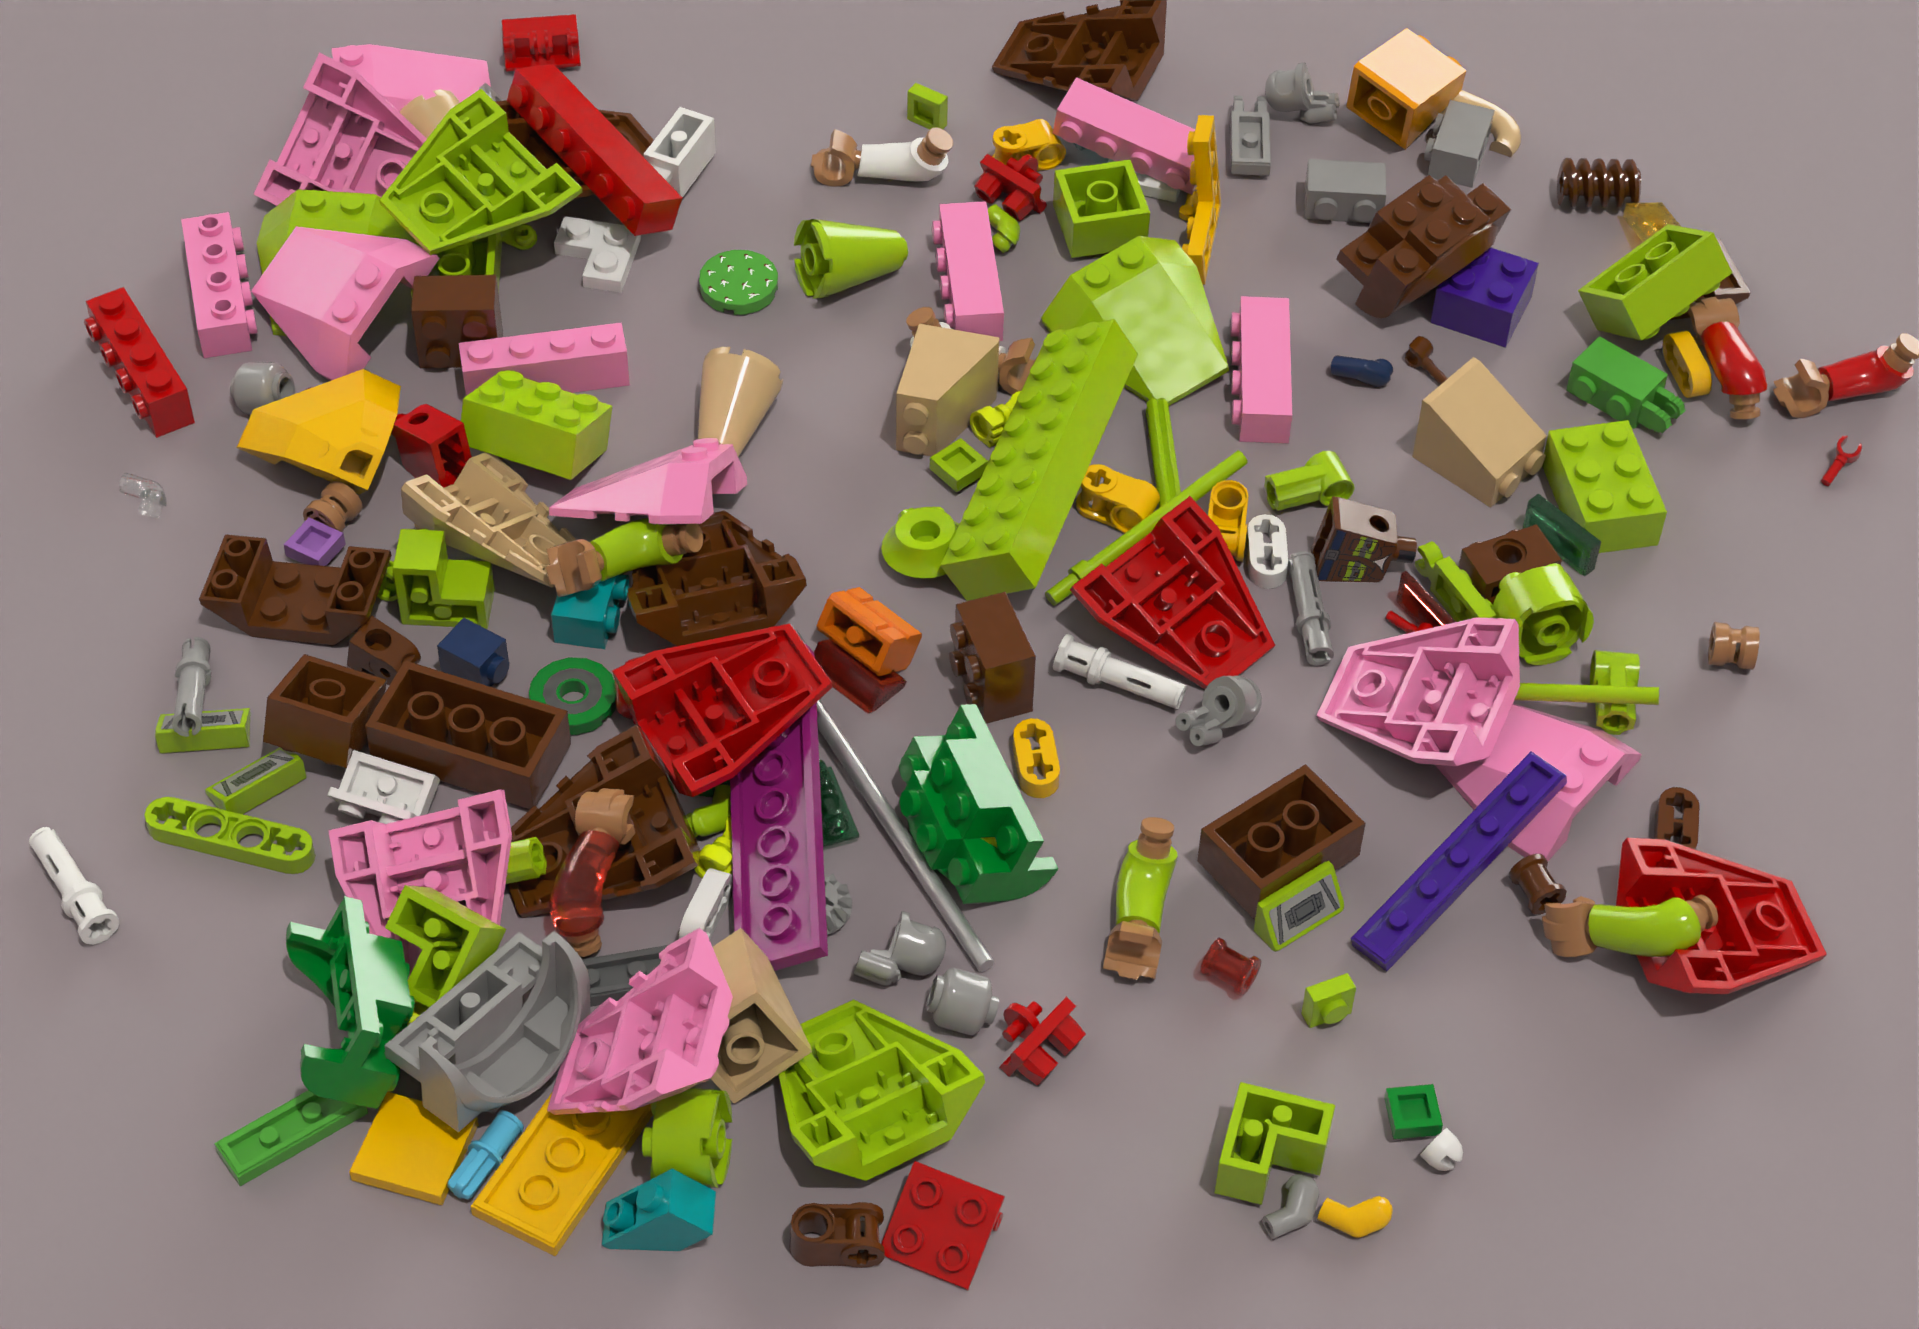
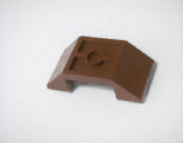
M225 534L199 601L202 606L251 637L335 645L369 620L392 555L390 550L349 546L341 568L277 562L272 559L266 538Z

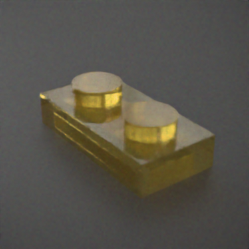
M1662 202L1626 203L1623 218L1642 242L1667 224L1681 226Z

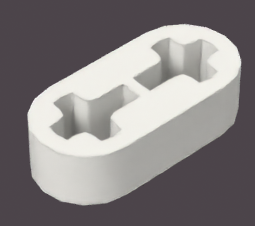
M1258 515L1252 518L1248 524L1246 538L1248 574L1250 580L1255 585L1266 589L1276 588L1286 580L1288 567L1286 528L1284 523L1273 515ZM1262 533H1268L1271 539L1270 543H1264ZM1264 560H1271L1272 570H1266L1263 564Z
M709 868L706 871L684 914L680 926L679 939L698 928L706 932L709 940L711 939L733 890L732 874Z

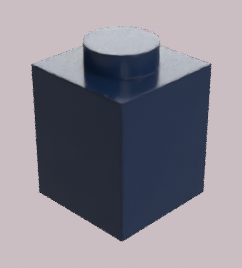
M464 617L437 645L441 672L492 687L494 683L502 681L510 667L506 639Z

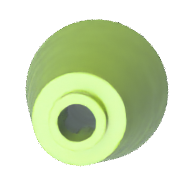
M810 219L801 221L797 226L794 237V246L801 245V258L794 259L798 281L807 296L814 295L813 299L830 296L899 270L908 257L907 242L896 230Z

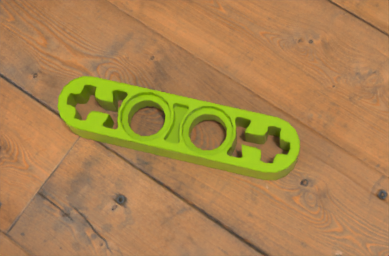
M175 797L157 798L145 810L144 816L150 836L162 843L286 874L302 873L308 870L315 861L316 855L312 838L307 831L300 828ZM159 820L165 821V823L161 824L159 823ZM214 823L221 826L219 832L213 836L202 837L197 834L198 829L205 824ZM248 834H259L263 837L261 843L254 847H243L239 844V841ZM295 847H301V850H295L292 855H286V852H292Z

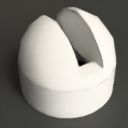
M1446 1128L1425 1148L1420 1156L1435 1169L1449 1171L1455 1167L1451 1159L1461 1162L1463 1149L1458 1138Z

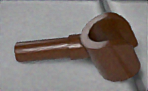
M1418 336L1409 344V350L1405 354V362L1412 368L1421 366L1441 385L1448 378L1429 358L1433 353V345L1427 338Z

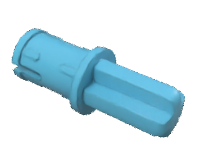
M500 1110L481 1138L469 1144V1154L447 1184L448 1188L457 1198L471 1199L490 1172L497 1170L503 1162L502 1156L524 1128L522 1122L515 1115L508 1111Z

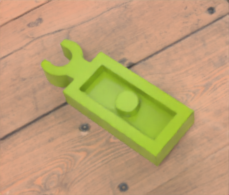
M1431 541L1418 547L1417 551L1423 558L1415 561V567L1422 576L1429 578L1431 581L1430 591L1455 622L1476 617L1496 618L1497 614L1492 609V603L1481 596L1472 585L1467 572L1460 570L1450 556L1443 558L1442 552L1436 543Z

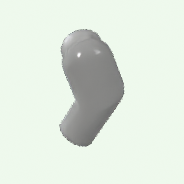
M1301 1174L1293 1175L1289 1178L1285 1186L1289 1189L1286 1207L1262 1218L1266 1233L1271 1239L1305 1226L1313 1220L1319 1198V1189L1314 1179Z

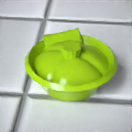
M941 507L904 509L898 514L897 523L888 530L883 538L881 548L883 557L891 568L909 577L935 578L946 575L940 565L949 548V543L954 538L959 523L954 521Z

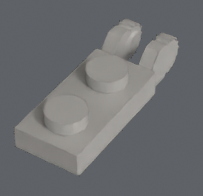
M1234 95L1230 121L1231 174L1269 176L1271 167L1270 112H1267L1266 97L1257 96L1255 110L1250 112L1244 111L1243 96Z

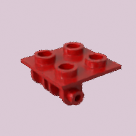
M576 14L502 20L506 72L515 71L516 68L554 64L557 68L581 66Z
M914 1161L881 1243L884 1246L885 1256L969 1290L992 1230L997 1231L1001 1224L1003 1213L1000 1212L1005 1196Z

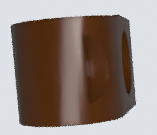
M372 615L349 641L347 665L361 672L366 669L375 676L386 679L387 685L391 684L405 660L418 664L421 660L418 648L410 640Z

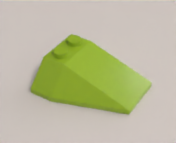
M479 89L448 111L380 198V205L430 255H434L551 215L583 193L582 187L557 163L546 169L509 132L506 112L482 89Z
M298 189L264 215L257 239V249L263 274L296 226L407 239L413 243L416 240L380 205L381 197L377 194ZM270 316L273 335L287 336Z
M1137 236L1071 274L1041 316L1042 323L1050 333L1056 330L1081 327L1090 322L1098 323L1115 319L1138 353L1124 388L1146 402L1151 398H1164L1170 406L1229 371L1197 266L1175 240Z
M854 999L800 1024L812 1052L778 1074L794 1142L815 1166L864 1181L883 1174L951 1140L985 1084L984 1074L961 1050Z

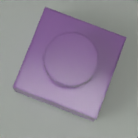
M308 517L283 545L285 555L302 564L326 566L346 543L344 533Z

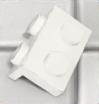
M353 750L339 789L330 787L327 796L339 803L337 810L344 814L363 819L365 813L379 816L380 823L388 824L428 814L440 779L433 774Z

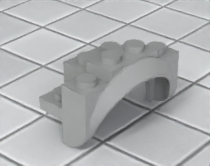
M553 931L542 940V947L518 932L385 1044V1056L421 1082L423 1107L457 1132H460L481 1112L489 1111L494 1114L502 1106L529 1096L543 1086L557 1071L570 1050L579 1023L591 1014L588 970L574 948L556 932ZM533 987L530 995L528 996L526 1002L523 1005L522 996Z

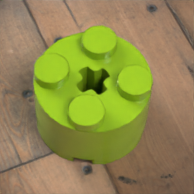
M1553 563L1547 566L1536 567L1523 573L1512 572L1500 581V591L1494 600L1492 609L1497 614L1496 618L1516 619L1519 624V656L1524 658L1526 663L1546 665L1560 661L1572 653L1569 647L1579 638L1583 643L1589 637L1594 624L1593 613L1571 577L1560 564Z
M690 1088L682 1093L651 1103L654 1116L653 1127H645L642 1137L643 1156L652 1157L651 1179L670 1169H674L709 1188H719L718 1184L722 1185L726 1179L732 1150V1139L726 1138L725 1123H732V1107L727 1091Z

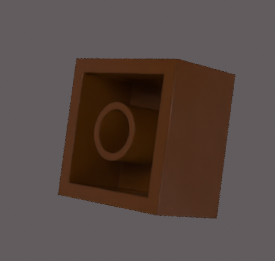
M496 275L414 276L411 312L420 368H462L459 343L503 337Z
M1006 592L956 604L955 623L950 624L954 651L949 653V659L954 675L956 677L962 676L965 683L964 695L967 704L977 705L986 724L1033 712L1036 656Z
M304 654L267 697L263 742L278 746L288 752H297L322 760L329 765L347 768L353 750L360 751L368 741L365 724L385 694L387 680Z

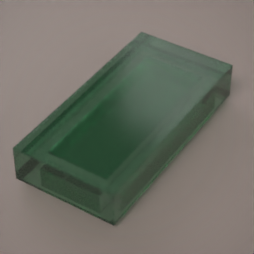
M1540 494L1531 498L1527 504L1522 529L1537 524L1563 561L1583 576L1592 572L1596 566L1601 541Z

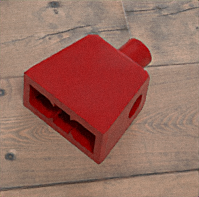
M428 404L420 405L407 414L401 413L397 415L391 435L396 439L402 465L406 471L415 478L427 474L443 488L453 485L469 458H472L464 423Z

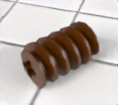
M1571 158L1563 159L1557 177L1559 206L1564 196L1569 197L1571 207H1576L1579 196H1584L1586 207H1591L1595 196H1599L1603 208L1607 207L1610 197H1615L1617 208H1622L1626 197H1630L1633 208H1638L1641 195V172L1633 159H1626L1622 168L1618 159H1610L1607 167L1601 158L1595 159L1591 167L1587 158H1580L1576 167Z

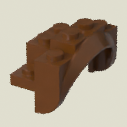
M1428 175L1377 211L1368 230L1340 250L1336 260L1364 286L1355 305L1370 316L1382 319L1419 298L1487 251L1495 243L1496 236L1509 215L1511 208L1484 183L1466 195L1447 175L1438 181Z

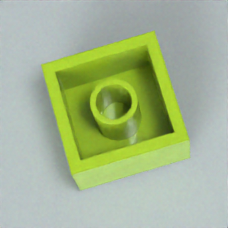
M1131 160L1055 170L1053 207L1071 258L1109 253L1137 236L1148 237L1150 210Z

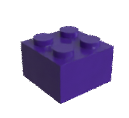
M1490 247L1474 261L1438 285L1431 323L1506 348L1532 298L1539 263Z

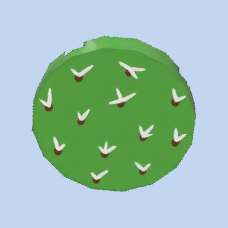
M730 250L718 253L707 260L700 270V293L704 301L717 311L724 313V309L734 310V315L757 312L771 304L775 298V292L778 290V272L772 261L764 255L750 250Z

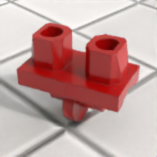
M986 154L980 161L984 173L974 185L979 198L992 204L1002 192L1008 194L1009 196L1002 203V207L1006 213L1018 222L1031 210L1041 214L1047 207V203L1040 199L1042 189L1039 184L1043 176L1037 172L1038 160L1028 154L1019 160L1011 157L1005 165L989 154Z
M1066 996L1039 1023L1036 1017L1042 1012V1007L1037 1002L1032 1001L1027 1007L1018 1003L1010 1004L1003 1013L1008 1027L1002 1032V1035L1011 1043L1018 1036L1025 1040L999 1068L1009 1077L1018 1070L1023 1076L1038 1086L1058 1064L1040 1044L1047 1038L1066 1056L1086 1035L1079 1024L1069 1015L1076 1005Z

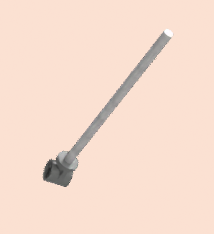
M795 629V631L797 632V634L800 636V638H801L802 641L804 642V640H803L802 636L800 635V633ZM818 700L817 722L819 731L978 971H987L994 965L993 958L935 871L930 869L925 856L919 850L915 841L821 700Z

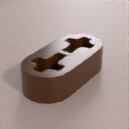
M1681 787L1669 788L1661 794L1655 812L1654 839L1671 841L1672 836L1679 837L1680 845L1696 850L1700 805L1695 794ZM1673 806L1680 807L1681 819H1674Z

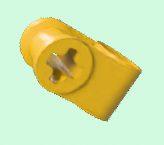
M1036 119L1015 126H1004L998 128L993 134L992 142L995 146V152L992 157L1005 165L1011 157L1019 160L1028 154L1038 160L1037 171L1050 170L1058 166L1066 155V148L1058 136L1053 134L1050 124L1043 119Z
M1094 464L1088 467L1081 483L1082 492L1077 496L1076 509L1080 515L1087 519L1096 520L1126 533L1154 512L1160 501V494L1147 481L1119 473L1105 465ZM1103 477L1104 482L1100 484V479ZM1093 500L1092 507H1089V501Z
M1224 480L1218 482L1212 488L1208 516L1218 526L1232 556H1235L1237 561L1243 562L1247 524L1245 523L1249 498L1248 491L1244 485L1237 481Z

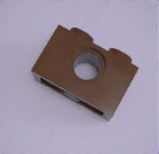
M1536 524L1521 530L1515 529L1505 535L1484 542L1478 541L1462 548L1458 567L1460 570L1467 572L1472 585L1484 599H1488L1493 605L1500 591V581L1506 575L1512 572L1523 573L1527 570L1553 563L1561 565L1562 559Z

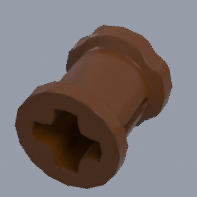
M1532 854L1521 859L1509 872V878L1512 883L1520 885L1529 899L1528 908L1534 915L1545 913L1544 904H1561L1565 900L1567 893L1565 887L1562 884L1556 883L1547 869L1548 861L1542 854Z

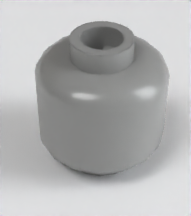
M276 362L244 363L236 371L230 383V394L235 400L236 405L243 413L251 415L252 410L295 393L292 376L281 364Z
M950 968L943 976L936 975L934 977L927 998L926 1011L932 1012L933 1022L937 1026L974 1035L982 1028L984 1022L988 1024L993 1023L999 1005V997L992 995V984L989 978L957 968Z

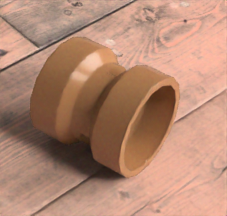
M332 481L322 490L320 500L312 501L304 509L303 517L305 521L310 517L342 532L345 528V522L354 520L362 511V501L348 485L340 481Z
M1714 622L1709 639L1708 664L1723 666L1726 663H1735L1740 669L1753 670L1759 650V627L1744 626L1741 629H1733L1727 623Z

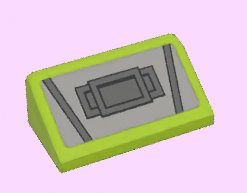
M250 708L202 711L201 730L196 735H193L191 724L189 736L187 737L181 736L174 731L172 727L174 713L160 714L155 729L159 753L250 747Z
M279 747L206 788L205 792L217 808L244 814L306 779L304 763L296 753L285 751Z
M1330 861L1323 862L1258 902L1254 931L1271 950L1275 952L1281 950L1343 911L1344 901L1333 864Z

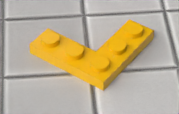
M1198 115L1195 131H1189L1187 140L1188 155H1194V161L1191 162L1190 183L1191 185H1197V190L1193 194V214H1195V217L1188 218L1187 239L1190 242L1189 244H1183L1182 249L1197 266L1202 284H1205L1221 209V194L1214 116Z

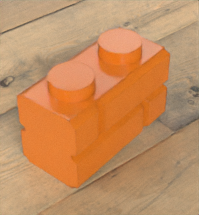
M860 587L848 589L846 592L843 590L832 593L828 597L816 625L818 631L878 676L890 674L892 671L898 672L907 669L922 638L921 632L878 600L874 601L873 596Z

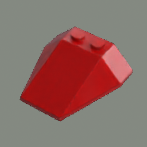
M1191 496L1165 514L1148 535L1106 567L1100 564L1070 588L1074 596L1100 624L1203 689H1206L1216 678L1241 675L1275 646L1218 526Z
M790 623L652 651L612 670L636 725L643 732L664 771L677 791L690 797H695L737 775L833 688L831 680Z
M1627 837L1623 841L1616 906L1646 907L1661 904L1671 898L1691 901V899L1698 895H1704L1713 902L1718 913L1717 924L1710 929H1704L1701 932L1699 942L1687 949H1676L1671 956L1649 957L1637 955L1648 983L1686 993L1729 994L1818 962L1827 955L1791 880L1665 839Z

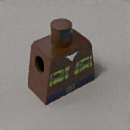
M1332 496L1312 544L1311 553L1315 557L1319 581L1377 583L1383 580L1391 561L1413 563L1416 556L1417 541L1415 538L1397 535L1396 515L1392 511Z

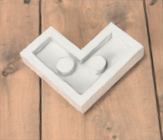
M564 216L554 242L555 254L588 259L582 275L583 287L622 293L641 241V235L634 236L624 225Z

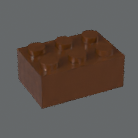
M1305 764L1201 829L1197 861L1255 920L1258 902L1325 861H1330L1336 871L1358 857L1361 851L1366 823Z

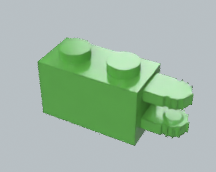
M1600 336L1572 362L1566 391L1607 413L1616 420H1629L1633 429L1642 424L1649 429H1653L1654 432H1661L1663 434L1672 425L1670 417L1677 419L1686 411L1685 402L1678 396H1675L1674 393L1665 389L1667 373Z

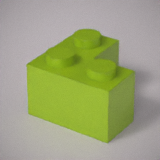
M400 529L393 564V574L402 624L455 627L464 617L488 629L495 591L492 564L488 561L448 559L444 531Z
M410 885L404 886L385 926L387 930L422 949L409 976L408 985L410 995L427 1007H431L495 953L507 930L433 888Z
M1240 1082L1219 1160L1214 1193L1262 1205L1272 1164L1320 1176L1330 1136L1335 1105Z

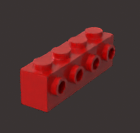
M122 287L87 300L86 305L89 318L84 319L86 330L93 342L98 341L100 344V351L106 365L109 368L114 367L115 375L124 393L129 392L131 395V402L139 419L145 418L156 438L195 423L185 384L125 288Z

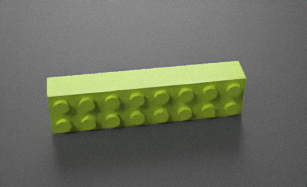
M1115 319L1098 323L1090 322L1084 326L1068 330H1056L1047 334V337L1044 339L1040 352L1030 369L1027 380L1017 397L1014 408L1004 425L1001 436L991 453L988 464L977 483L975 492L963 513L962 520L954 538L949 543V548L940 565L966 601L1002 592L1007 594L1036 588L1138 356V353Z

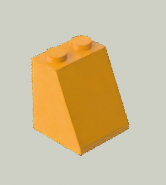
M1406 28L1354 65L1346 107L1406 150L1433 122L1438 113H1441L1448 106L1449 101L1453 100L1462 91L1466 70L1462 68L1456 59L1445 56L1434 48L1425 37L1416 35Z

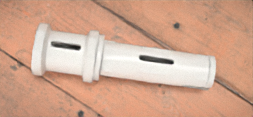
M1069 634L1063 637L1053 663L1054 671L1061 672L1064 669L1087 678V683L1099 685L1101 682H1105L1175 709L1180 707L1187 685L1112 658L1111 652L1107 648L1100 647L1097 650L1075 642L1074 637Z
M42 827L36 830L29 838V844L62 894V909L67 916L74 918L79 926V937L84 943L92 945L108 940L119 928L120 921L116 913L111 909H107L104 905L101 889L95 883L86 881L54 829Z

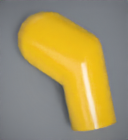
M1381 1196L1367 1199L1350 1208L1327 1197L1319 1211L1317 1220L1352 1237L1361 1238L1387 1226L1391 1221L1393 1208L1389 1200Z

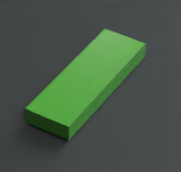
M308 1090L214 1144L218 1155L237 1183L242 1186L368 1114V1110L365 1106L323 1098Z

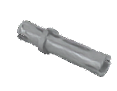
M1299 551L1292 554L1291 559H1288V567L1292 577L1296 606L1299 613L1296 625L1298 633L1304 639L1306 660L1312 665L1319 666L1329 663L1331 661L1330 658L1334 657L1329 637L1331 620L1323 607L1315 557L1308 551Z
M194 637L193 648H191L192 641L190 638L183 643L182 659L177 664L175 670L178 690L172 727L176 733L185 737L189 736L191 724L193 735H196L201 730L205 686L209 684L211 679V669H209L210 665L208 664L211 647L208 641L200 637Z

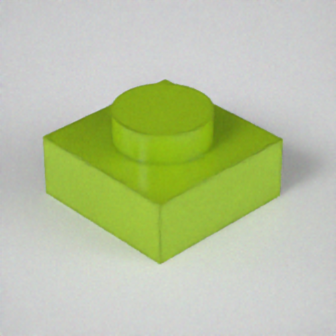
M915 83L907 92V120L927 129L936 127L944 129L947 126L948 96Z
M960 438L931 456L929 469L953 490L958 492L982 476L988 460Z
M1348 973L1306 987L1301 1014L1309 1028L1323 1023H1337L1352 1013L1356 986Z

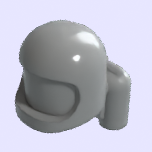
M1298 63L1296 69L1277 70L1269 75L1265 84V95L1269 105L1276 111L1291 112L1300 110L1301 120L1309 124L1337 119L1336 108L1340 106L1338 93L1314 91L1306 63Z
M1222 676L1216 678L1204 691L1203 706L1178 714L1176 725L1182 731L1190 730V741L1195 746L1217 743L1222 738V728L1246 724L1257 716L1262 705L1260 690L1251 679L1244 676Z
M901 911L888 950L872 949L870 952L862 950L853 974L884 986L895 983L897 980L899 981L901 979L900 970L920 976L931 974L940 966L946 951L944 934L935 926L932 928L910 920V913Z

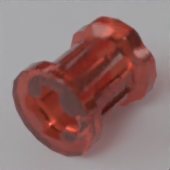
M1219 937L1213 942L1205 955L1200 972L1207 977L1213 975L1234 987V993L1243 996L1250 989L1258 975L1261 959L1256 956L1251 958L1244 956L1228 947L1227 942Z

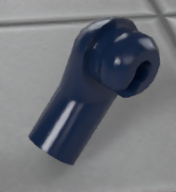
M1336 355L1331 362V373L1335 376L1354 378L1374 387H1381L1391 380L1393 366L1386 359L1373 361Z

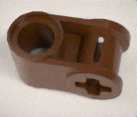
M867 1202L852 1204L809 1203L802 1205L794 1212L791 1220L789 1248L792 1257L803 1266L809 1267L851 1266L867 1268L878 1265L885 1258L884 1246L880 1244L879 1226L884 1221L883 1209L876 1204ZM861 1217H864L865 1220H864V1221H860V1218H861ZM808 1232H815L822 1236L817 1238H810L803 1234Z

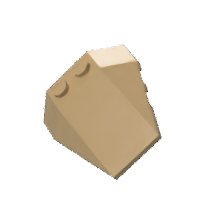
M486 452L469 458L453 485L443 488L426 474L405 482L401 488L403 514L414 522L417 530L444 531L446 545L552 588L555 585L549 582L546 566L550 563L546 549L576 540L566 528H561L558 531L547 518L549 508L544 502H539L536 505L525 493L528 484L519 474L497 456Z

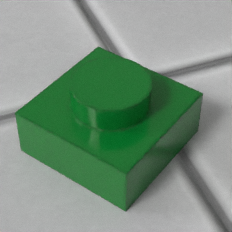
M1434 1084L1386 1088L1384 1100L1393 1139L1437 1136L1442 1132L1443 1123Z

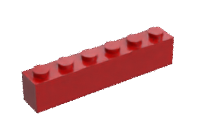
M554 64L516 68L507 102L634 236L672 230L683 197Z

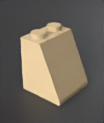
M925 324L918 325L896 393V450L933 456L949 446L970 425V416L973 412L990 406L996 400L1000 337Z
M1473 357L1422 400L1412 457L1491 508L1502 497H1510L1519 486V483L1528 474L1532 476L1540 470L1546 458L1543 451L1547 435L1481 361Z
M742 928L713 946L733 998L728 1014L729 1026L722 1037L717 1056L719 1058V1065L710 1079L720 1090L727 1091L730 1100L734 1104L812 1052L811 1046L768 957Z

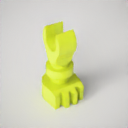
M1021 391L1015 392L1006 404H999L994 408L986 406L971 414L970 425L973 433L989 448L997 444Z
M731 816L726 820L723 835L716 838L712 844L704 846L700 851L699 866L695 867L694 870L701 878H703L709 868L733 875Z

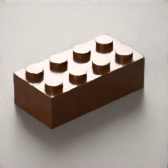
M406 660L365 724L370 755L433 774L440 781L481 794L500 789L504 790L506 802L528 809L538 804L571 745L567 710Z

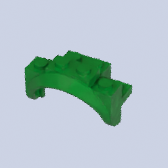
M960 705L945 735L914 736L898 766L900 776L907 784L900 795V809L907 818L911 835L919 850L925 856L930 869H937L950 879L951 883L956 887L963 904L1020 899L1036 892L1049 882L1058 871V867L1053 857H1035L1044 839L977 705ZM995 837L997 847L989 844L982 838Z
M344 896L326 930L290 921L286 931V948L290 960L330 1000L336 1009L338 1029L347 1031L348 1038L344 1037L341 1042V1049L304 1044L301 1049L300 1074L305 1087L315 1095L378 1109L387 1092L393 1091L399 1080L400 1067L386 1058L385 1044L407 1027V1023L410 1021L414 1011L415 1000L410 995L408 985L410 967L409 963L405 962L402 941L370 934L369 923L364 918L362 900Z

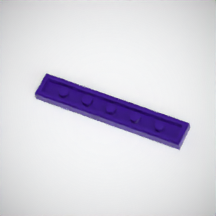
M1530 751L1351 937L1352 946L1387 972L1567 784L1566 775Z

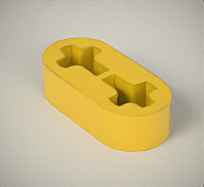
M1681 331L1665 335L1663 339L1664 359L1682 394L1686 398L1709 394L1712 386L1710 369L1690 332Z
M1030 718L1022 720L1016 725L1013 735V753L1019 785L1028 796L1033 798L1049 797L1059 787L1060 774L1053 731L1045 721ZM1035 737L1036 742L1039 743L1037 750H1032L1030 740L1027 738ZM1041 766L1042 775L1046 779H1037L1036 774H1034V767Z

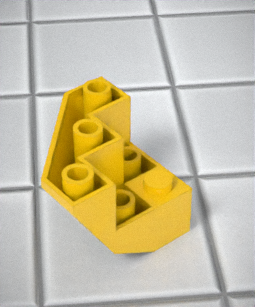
M361 369L252 410L236 448L274 465L283 460L330 482L340 481L360 495L368 491L385 452L398 413L401 386Z

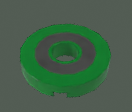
M568 657L553 661L539 670L530 683L529 699L568 711L570 735L594 731L603 725L602 720L607 718L609 714L611 717L616 710L615 686L612 674L602 664L587 658ZM570 692H579L584 695L577 701H567L562 698Z

